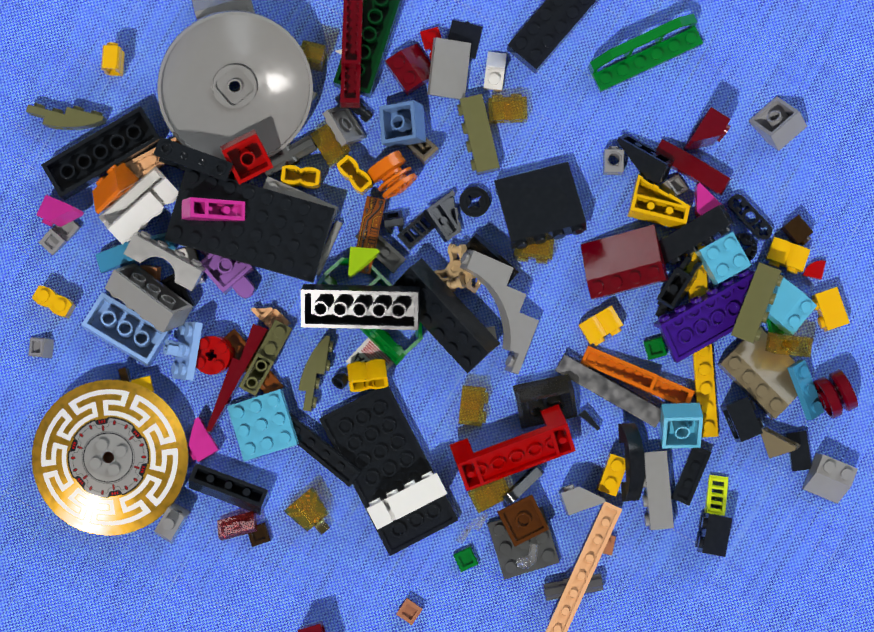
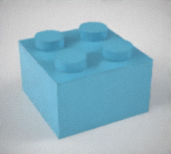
M733 232L695 252L714 286L751 266Z
M700 403L661 404L659 436L662 449L701 448L703 414Z

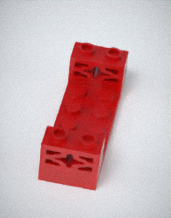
M559 404L540 411L545 424L544 427L473 453L468 438L450 444L466 491L576 451L568 424Z

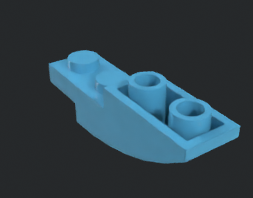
M166 232L154 236L151 234L152 239L167 243L169 245L168 248L175 251L174 243L164 240ZM129 242L95 255L101 274L129 264L138 263L124 255Z

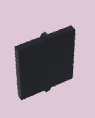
M452 20L448 39L471 43L470 58L475 59L483 27L469 24L468 21L464 23Z

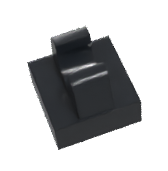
M402 210L383 213L384 224L388 233H392L391 228L393 226H398L399 232L403 230Z

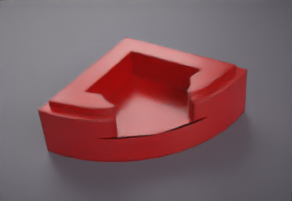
M821 260L811 263L805 268L802 276L822 280L826 261Z

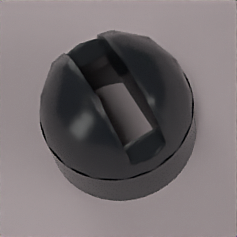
M338 372L332 378L333 385L338 389H343L348 383V376L343 372Z

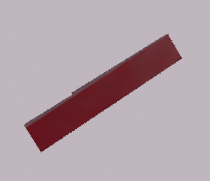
M344 0L341 108H360L363 0Z
M255 324L252 325L240 360L235 358L231 360L206 431H214L269 329Z

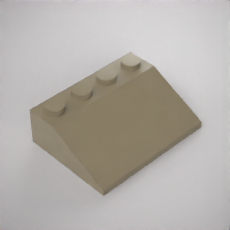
M764 330L759 341L755 340L753 344L742 340L718 364L771 419H776L798 396L787 369L795 361Z

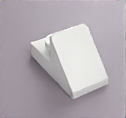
M488 51L483 89L502 91L507 54Z

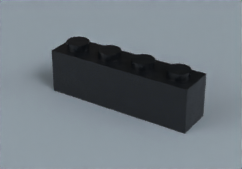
M724 205L714 207L661 239L659 243L664 263L675 265L682 261L681 257L685 254L692 255L697 252V247L704 244L706 246L714 242L715 236L719 234L723 236L729 233L734 223Z
M197 463L188 480L190 489L261 515L268 499V490Z

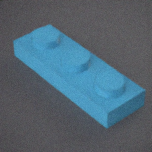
M805 359L798 360L787 369L806 419L813 420L825 411L819 400Z

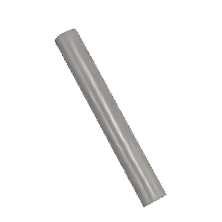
M335 221L326 241L316 275L320 276L343 223Z

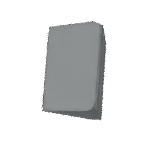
M676 174L659 186L661 190L675 197L688 190L679 174Z
M30 337L28 356L52 358L54 340Z

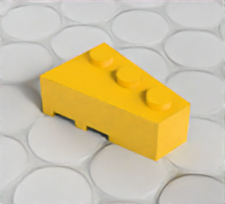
M638 174L627 217L675 229L685 226L690 205L672 194L659 189V186L651 184Z

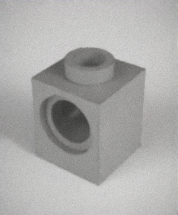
M609 146L603 152V175H622L624 172V150H619L617 146ZM610 156L617 157L618 164H610L608 158Z

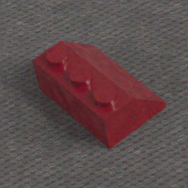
M711 107L700 121L685 145L684 150L688 151L713 145L716 141L720 142L731 127L728 125L731 119Z

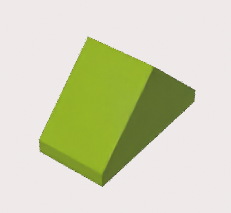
M350 247L348 269L350 280L380 255L378 249Z

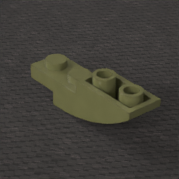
M34 103V106L28 105L26 109L29 115L43 118L42 124L52 129L83 130L106 124L107 121L101 112L91 110V113L85 112L84 108L74 105L73 108L67 107L65 114H63V110L53 108L52 111L45 109L46 106Z
M275 319L239 385L241 389L254 396L257 395L292 328Z
M325 336L316 346L303 370L298 390L306 392L304 411L312 412V408H316L317 397H314L315 389H319L320 378H317V375H325L326 371L330 370L331 360H328V354L333 351L334 341H331L330 336Z

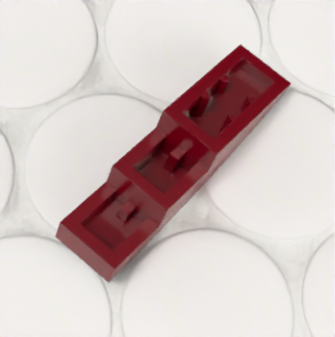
M663 139L656 151L674 160L672 169L687 176L697 184L701 183L705 188L719 195H722L731 180L715 168Z

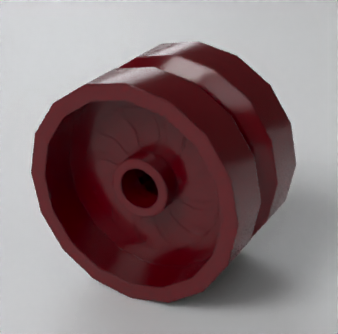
M840 369L829 373V380L821 377L814 381L819 400L826 413L832 419L842 415L843 408L846 411H850L858 407L855 392L849 380Z

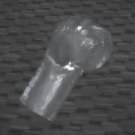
M530 543L528 555L524 558L519 557L517 559V566L522 569H528L536 563L539 545Z

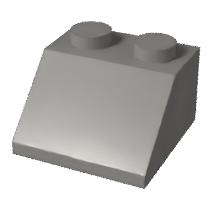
M777 96L749 120V123L763 139L778 151L807 127L800 111Z
M816 453L802 489L838 504L851 488L858 469L824 454Z
M574 484L562 487V492H559L566 515H572L605 503L604 498L579 486L574 487Z

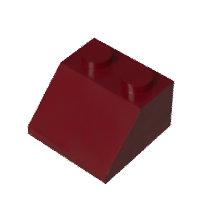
M418 44L402 49L385 60L387 68L407 96L429 82L431 63Z

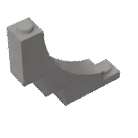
M466 250L461 257L460 268L476 277L493 297L502 321L503 349L511 352L506 359L505 370L519 374L539 320L520 313L526 294L507 286L513 267L477 251Z

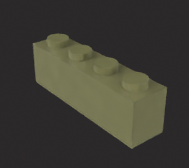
M482 94L461 98L459 100L460 104L457 105L459 116L463 115L464 123H461L463 134H467L469 140L466 141L468 153H472L473 159L470 160L472 171H476L477 175L498 171L500 166Z
M759 262L731 333L732 336L753 344L755 340L759 341L763 331L760 330L762 322L766 323L770 313L767 312L769 304L773 305L777 295L774 293L776 286L780 287L784 277L781 275V270Z

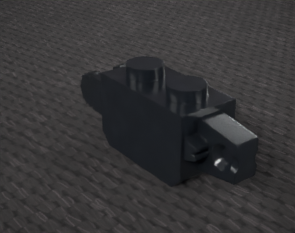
M688 255L680 267H676L657 297V304L660 307L655 314L656 316L660 317L663 314H667L668 311L672 313L674 308L681 304L697 278L696 274L702 265L701 262L695 263L691 272L685 270L692 259Z

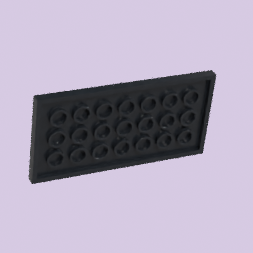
M186 167L164 240L314 283L335 208L247 183L239 185L237 180L230 178L225 182ZM194 197L245 201V221L182 219V200Z
M389 386L375 389L319 418L334 449L362 471L353 483V486L366 511L370 507L369 503L380 497L382 501L388 498L387 493L395 489L398 492L405 489L404 485L412 480H415L417 483L423 480L422 475L430 471L434 474ZM446 495L394 520L378 529L377 532L389 556L458 521V518Z

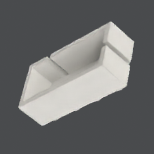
M155 166L105 210L99 218L123 245L131 240L134 233L145 228L154 216L160 215L164 205L173 203L177 199L179 191Z
M430 471L421 476L423 480L417 483L415 480H412L405 484V489L398 492L395 489L386 494L388 498L381 501L379 497L370 502V507L367 508V511L377 530L446 495L447 492L438 474H433Z

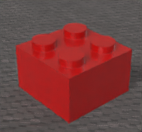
M255 129L220 146L226 161L233 163L231 170L239 185L274 168Z

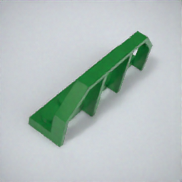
M694 14L681 16L606 51L592 60L588 68L600 93L701 46L703 41L695 27L697 20ZM689 25L690 29L662 41L666 34ZM653 40L655 41L656 45L631 56L634 49ZM624 54V60L597 72V69Z
M341 257L323 273L317 284L338 285L336 280L329 275L340 265L349 266V258ZM372 265L370 274L375 279L369 285L375 286L379 282L382 286H392ZM421 322L419 329L415 330L416 340L405 351L383 329H360L396 366L423 339Z

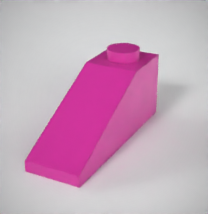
M190 197L182 200V219L245 221V201Z

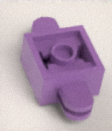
M200 251L205 256L200 261L203 264L202 266L206 268L204 272L225 295L231 289H234L242 298H250L254 294L255 286L247 277L254 270L250 265Z

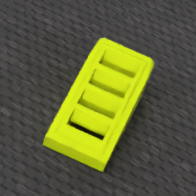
M709 475L704 513L725 516L729 477ZM713 481L723 482V486L713 485ZM712 489L722 490V494L713 493ZM711 496L721 497V501L711 500ZM711 504L720 505V509L710 508Z

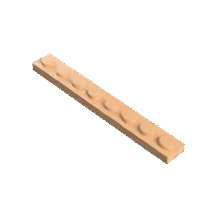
M606 501L603 503L545 632L568 631L620 516L621 508Z

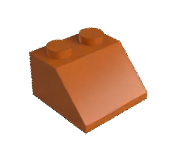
M125 163L119 166L113 165L108 169V175L101 177L96 182L97 187L92 193L97 214L109 208L139 180Z

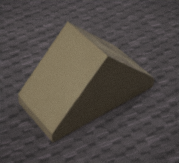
M427 138L426 142L406 145L424 166L439 153V148Z
M767 427L762 429L761 437L769 458L795 451L800 447V444Z

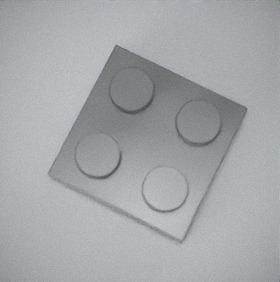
M340 106L328 109L322 113L327 125L332 129L336 140L341 146L356 143L366 138L349 108H341Z

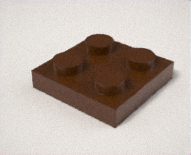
M532 494L497 511L514 547L549 530Z

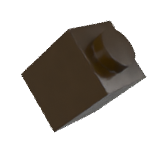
M800 215L794 217L781 228L793 244H801L802 246L811 239L809 235L813 233Z

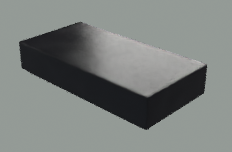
M807 432L786 433L787 438L800 444L797 450L789 452L792 472L811 469Z

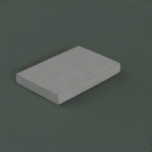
M437 37L433 38L427 95L458 100L465 98L471 43Z

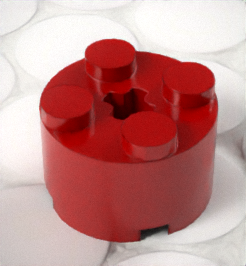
M206 336L201 338L196 368L202 373L209 375L227 371L232 358H235V350L229 340L222 336ZM211 352H214V354H217V357H216V358H213V357L211 356Z

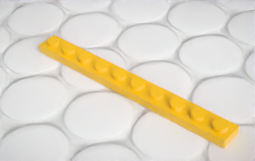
M699 246V247H697V248H698V250H700V249L704 248L705 246ZM696 253L690 255L692 259L686 268L689 272H691L695 263L700 262ZM701 265L696 274L697 278L688 291L689 303L690 299L702 296L708 290L707 272L703 265ZM711 343L692 354L696 403H700L703 414L701 438L719 437Z

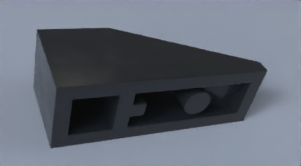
M628 134L618 137L617 142L642 176L646 177L653 184H660L666 180L674 160Z

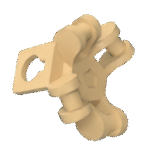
M449 244V263L445 269L435 270L434 272L452 292H455L458 287L460 289L466 287L471 292L476 293L482 283L477 280V283L472 286L471 281L476 277L460 268L461 257L467 250L465 244H460L459 246Z

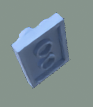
M185 322L184 325L178 327L177 335L179 337L177 342L165 340L163 354L175 356L174 363L171 366L172 378L193 381L203 323Z

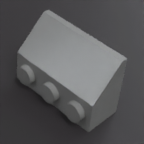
M192 0L197 20L222 11H247L255 13L251 0Z

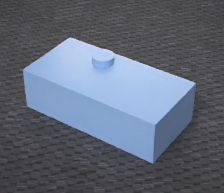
M103 292L81 324L88 332L147 367L151 366L163 344H165V340L170 336L168 331L164 333L158 331L153 324L142 319L137 312L127 308Z

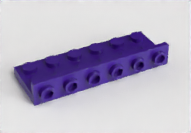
M744 269L738 273V276L724 280L722 285L706 290V294L690 299V303L674 308V312L658 317V321L653 324L660 329L674 362H680L733 331L745 300L744 295L748 292L755 271Z

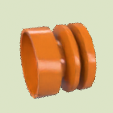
M399 150L387 155L366 172L373 183L383 181L378 190L379 192L386 190L382 194L385 200L401 194L418 178L415 173L408 175L412 171L411 167L401 169L406 160Z

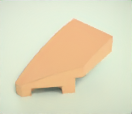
M273 307L251 309L269 329L275 319L287 326L291 324Z

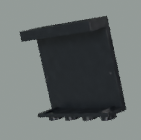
M568 162L494 180L495 191L499 197L512 249H523L531 244H543L546 240H558L566 235L581 234L586 230V219Z

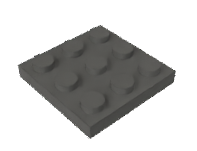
M540 507L539 509L547 523L543 507ZM501 520L487 524L504 580L560 563L550 529L514 547Z

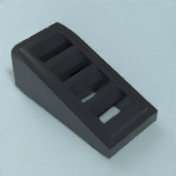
M423 212L403 229L397 237L411 250L434 229V226ZM423 218L431 225L429 228L421 221ZM417 223H419L425 229L423 233L416 226ZM413 228L420 236L416 237L410 230ZM408 233L414 241L411 243L405 234Z

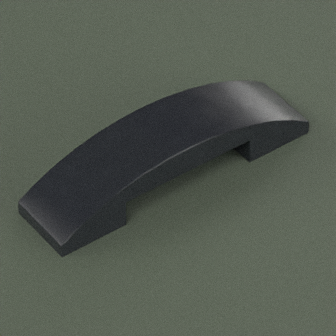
M635 423L618 424L619 443H624L626 482H621L622 501H637L640 499L645 477L643 444Z

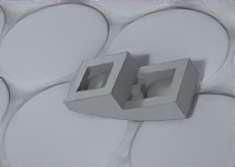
M74 220L62 227L56 225L38 243L51 255H54L77 233L81 226Z

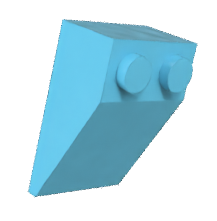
M783 277L780 287L776 286L774 293L777 295L773 305L769 304L767 312H770L768 319L781 331L794 335L817 305L805 293Z

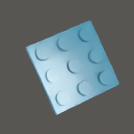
M282 389L227 406L244 461L299 444Z

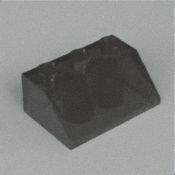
M569 374L513 386L521 429L544 424L540 411L558 404L565 419L577 417L574 389Z

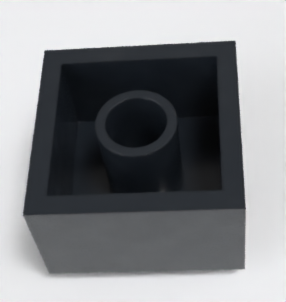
M748 397L741 398L721 407L736 443L763 433L762 429L764 426L761 419L757 418L754 413L756 407L752 399L749 400Z
M704 513L703 517L700 516L698 528H701V532L695 541V547H698L697 551L726 557L732 518Z

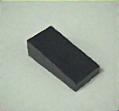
M586 410L579 414L596 431L600 429Z

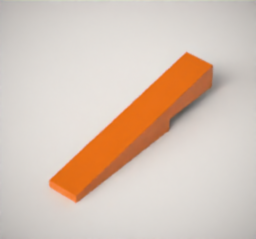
M590 346L587 347L581 363L670 403H691L695 394L694 390Z

